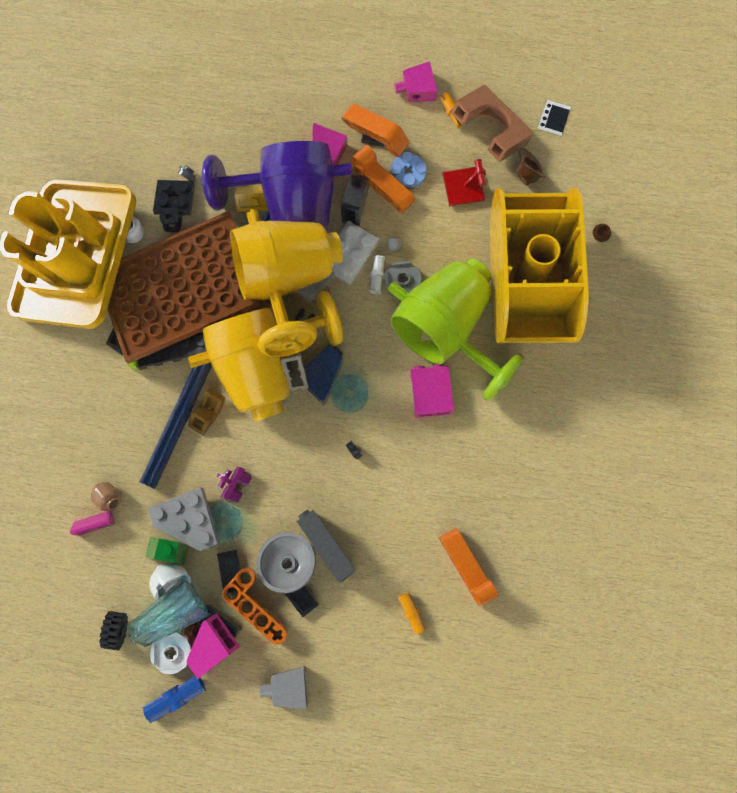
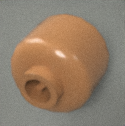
M102 482L93 487L91 501L100 510L111 511L120 504L121 493L110 482Z

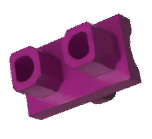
M237 466L230 479L229 476L232 471L228 469L224 475L217 474L216 477L221 479L218 487L223 489L227 482L220 496L227 501L229 499L239 502L243 493L234 488L238 482L247 486L252 479L248 473L244 472V468Z

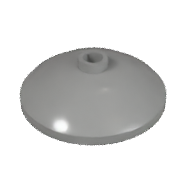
M291 532L279 533L268 539L261 547L256 561L257 573L262 583L278 593H291L301 589L311 579L316 566L315 552L311 544L301 535ZM289 562H292L291 568H287Z

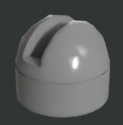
M402 238L387 240L391 251L398 252L401 250Z

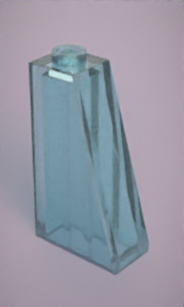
M181 579L126 627L130 633L128 635L129 639L134 644L138 643L143 647H147L206 618L210 614L194 585L185 579Z

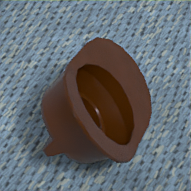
M520 148L519 155L521 161L516 171L523 184L527 186L530 183H535L541 177L545 178L546 175L536 157L527 149Z

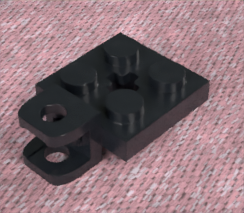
M157 180L153 212L154 215H160V222L163 224L165 232H179L182 226V216H191L195 186L193 181ZM171 196H178L174 200H171Z

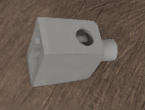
M305 666L273 674L271 676V684L260 685V697H272V703L275 707L306 709L308 701Z

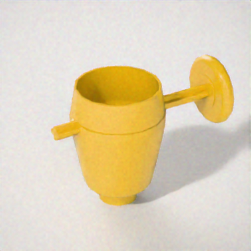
M251 209L250 212L246 213L249 224L233 229L230 232L232 255L238 284L244 300L269 299L272 304L277 325L268 329L260 336L257 343L260 352L270 357L294 355L307 349L315 342L317 331L315 326L308 322H289L282 296L328 278L333 270V264L342 263L341 241L337 232L327 233L324 226L320 223L260 221L258 211Z
M319 291L316 296V307L319 316L303 320V322H308L315 326V328L322 327L329 342L339 346L344 338L339 312L331 295L326 291ZM270 308L241 314L205 327L203 335L207 351L188 357L191 368L211 362L215 373L236 408L240 412L251 411L254 421L284 412L281 400L286 399L290 394L289 382L285 376L281 358L270 357L261 353L257 344L260 336L265 331L277 325Z

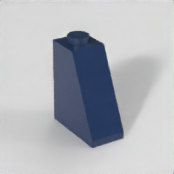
M330 344L305 366L309 387L306 389L323 406L327 403L343 364V353L336 346L333 348Z

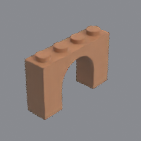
M486 85L458 99L451 111V114L462 125L477 117L490 118L500 125L503 133L494 137L488 148V151L499 162L519 151L520 148L527 146L534 134Z

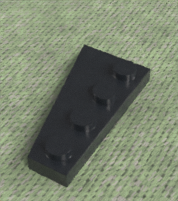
M199 332L139 359L138 368L143 370L149 366L163 365L166 362H178L183 358L207 351L203 333Z

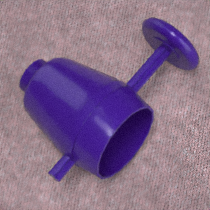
M289 141L267 145L261 149L259 173L227 176L222 161L216 155H208L205 158L201 172L205 198L209 206L215 211L225 208L228 200V187L261 184L271 221L320 223L328 231L334 177L352 175L353 169L351 163L333 165L329 146L324 142Z

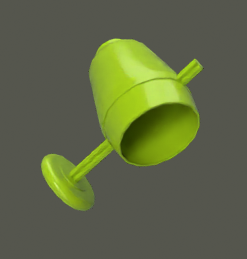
M468 259L466 263L463 261H452L409 293L395 281L392 282L387 290L399 299L401 303L390 318L391 325L399 338L412 351L423 359L440 365L460 349L494 377L482 394L485 401H491L513 379V374L524 362L522 354H515L500 368L467 341L491 298L489 281L492 279V276L484 264L476 259ZM422 331L432 340L421 341Z

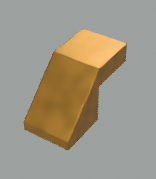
M211 388L206 390L201 405L192 412L188 426L204 436L221 412L226 397Z

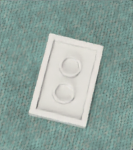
M348 221L339 234L343 260L342 263L333 264V271L336 278L351 285L379 243V238Z

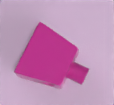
M430 61L404 70L403 81L394 83L395 93L405 92L408 102L436 101L437 87Z

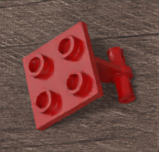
M481 159L474 161L475 167L442 172L449 207L485 201L482 186L487 185L485 178L486 170L483 168Z

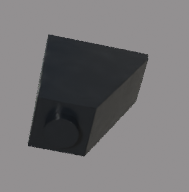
M363 175L350 176L341 203L342 222L347 223L350 221L360 226L369 189V178Z

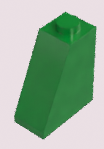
M150 538L145 557L184 565L189 545L160 538Z

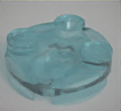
M345 374L338 377L331 389L332 402L336 408L344 413L359 411L368 401V386L366 382L357 375ZM347 389L355 391L352 398L345 396Z
M221 502L213 505L210 511L219 542L225 543L236 539L243 527V518L240 511L229 503ZM222 517H225V520L228 521L224 528H221V525L218 524V520H222Z

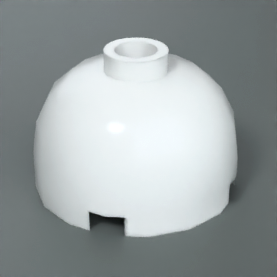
M161 564L150 577L149 588L157 602L159 600L169 602L185 592L182 589L186 585L189 587L192 579L185 568L179 564Z

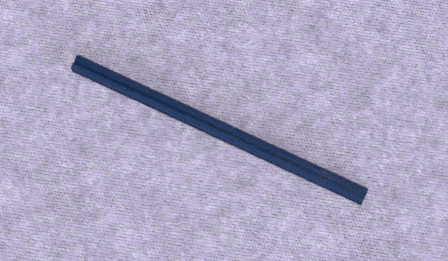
M265 212L261 221H271L269 212ZM211 362L192 368L143 472L140 483L156 489L212 368Z

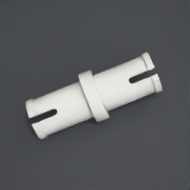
M381 255L374 256L373 271L370 272L372 279L369 292L372 294L382 293L386 257Z

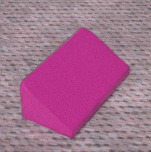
M106 511L75 521L72 524L70 534L81 536L114 525L112 512Z

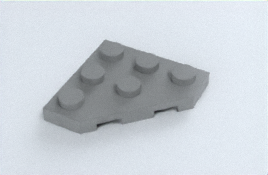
M200 487L148 508L153 527L199 551H204L220 544L204 488Z

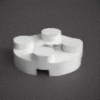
M178 632L162 634L151 646L150 658L153 665L164 674H175L188 666L186 661L192 649L191 643L187 641L188 638L183 637ZM170 647H173L176 651L173 659H170V655H166V651L170 650Z

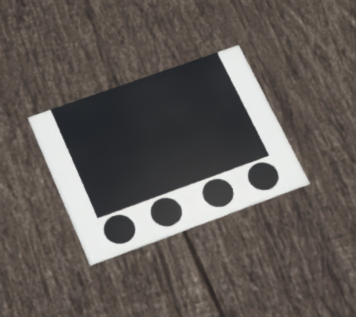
M547 100L538 129L562 136L571 107Z

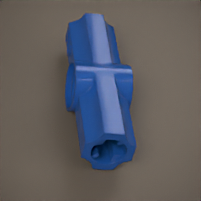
M194 676L180 686L177 685L161 694V697L142 707L145 718L149 723H152L167 713H172L186 705L189 700L206 691L203 680L201 678L197 679Z

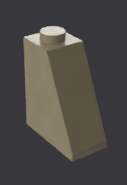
M303 352L280 357L285 376L289 382V390L295 391L309 388Z

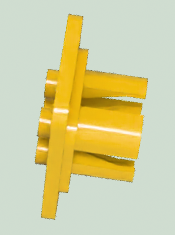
M52 180L42 188L40 194L37 192H24L18 195L12 203L9 214L30 230L26 243L16 239L8 232H3L0 250L2 254L19 265L7 304L9 313L22 321L84 329L98 327L103 322L109 305L136 206L135 194L124 185Z

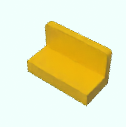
M262 186L236 188L235 202L237 212H246L254 209V211L268 210Z

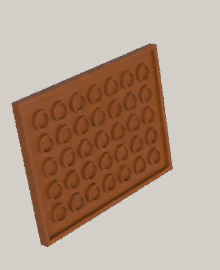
M230 211L121 258L107 310L123 356L128 364L203 331L205 327L235 317L269 302V299L244 300L241 294L230 239L231 230L237 227Z

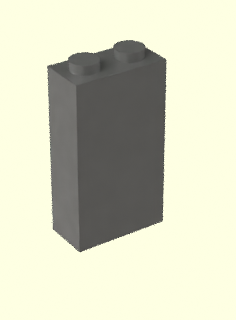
M306 510L298 516L300 519L296 522L338 583L343 582L356 572L315 511Z

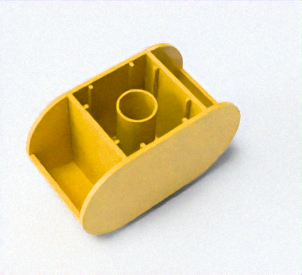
M577 187L570 188L567 193H504L502 188L495 189L490 217V270L492 276V321L497 343H578L581 340L587 321L589 291L583 200L581 192Z

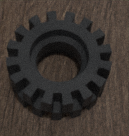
M107 612L105 620L103 619L102 622L103 627L101 626V639L99 640L101 648L117 651L121 649L126 637L127 613Z

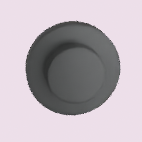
M187 165L179 167L178 173L189 181L195 178L193 175L194 171Z

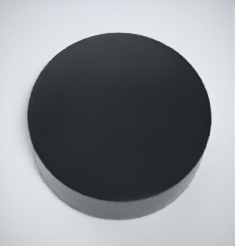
M352 440L346 444L347 449L355 459L358 460L363 456Z

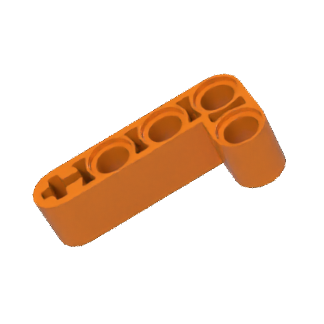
M354 103L341 118L349 127L383 143L386 149L395 157H399L410 143L399 125Z
M365 145L352 157V167L355 173L369 178V186L398 212L403 213L415 202L414 195L377 162V156L370 146Z
M454 528L440 536L439 540L477 605L483 606L498 597L499 594L496 588L486 578L458 529Z
M251 568L242 569L224 588L222 594L224 600L270 642L277 645L283 643L288 634L286 626L247 592L256 581L257 576L256 572ZM243 572L251 574V582H243L241 578ZM232 587L238 591L237 598H231L228 595L229 588ZM245 601L253 604L252 611L247 612L243 609ZM265 615L268 618V624H259L258 616ZM273 622L274 625L268 632L266 629H268L271 623ZM282 630V638L280 636L274 637L275 631Z

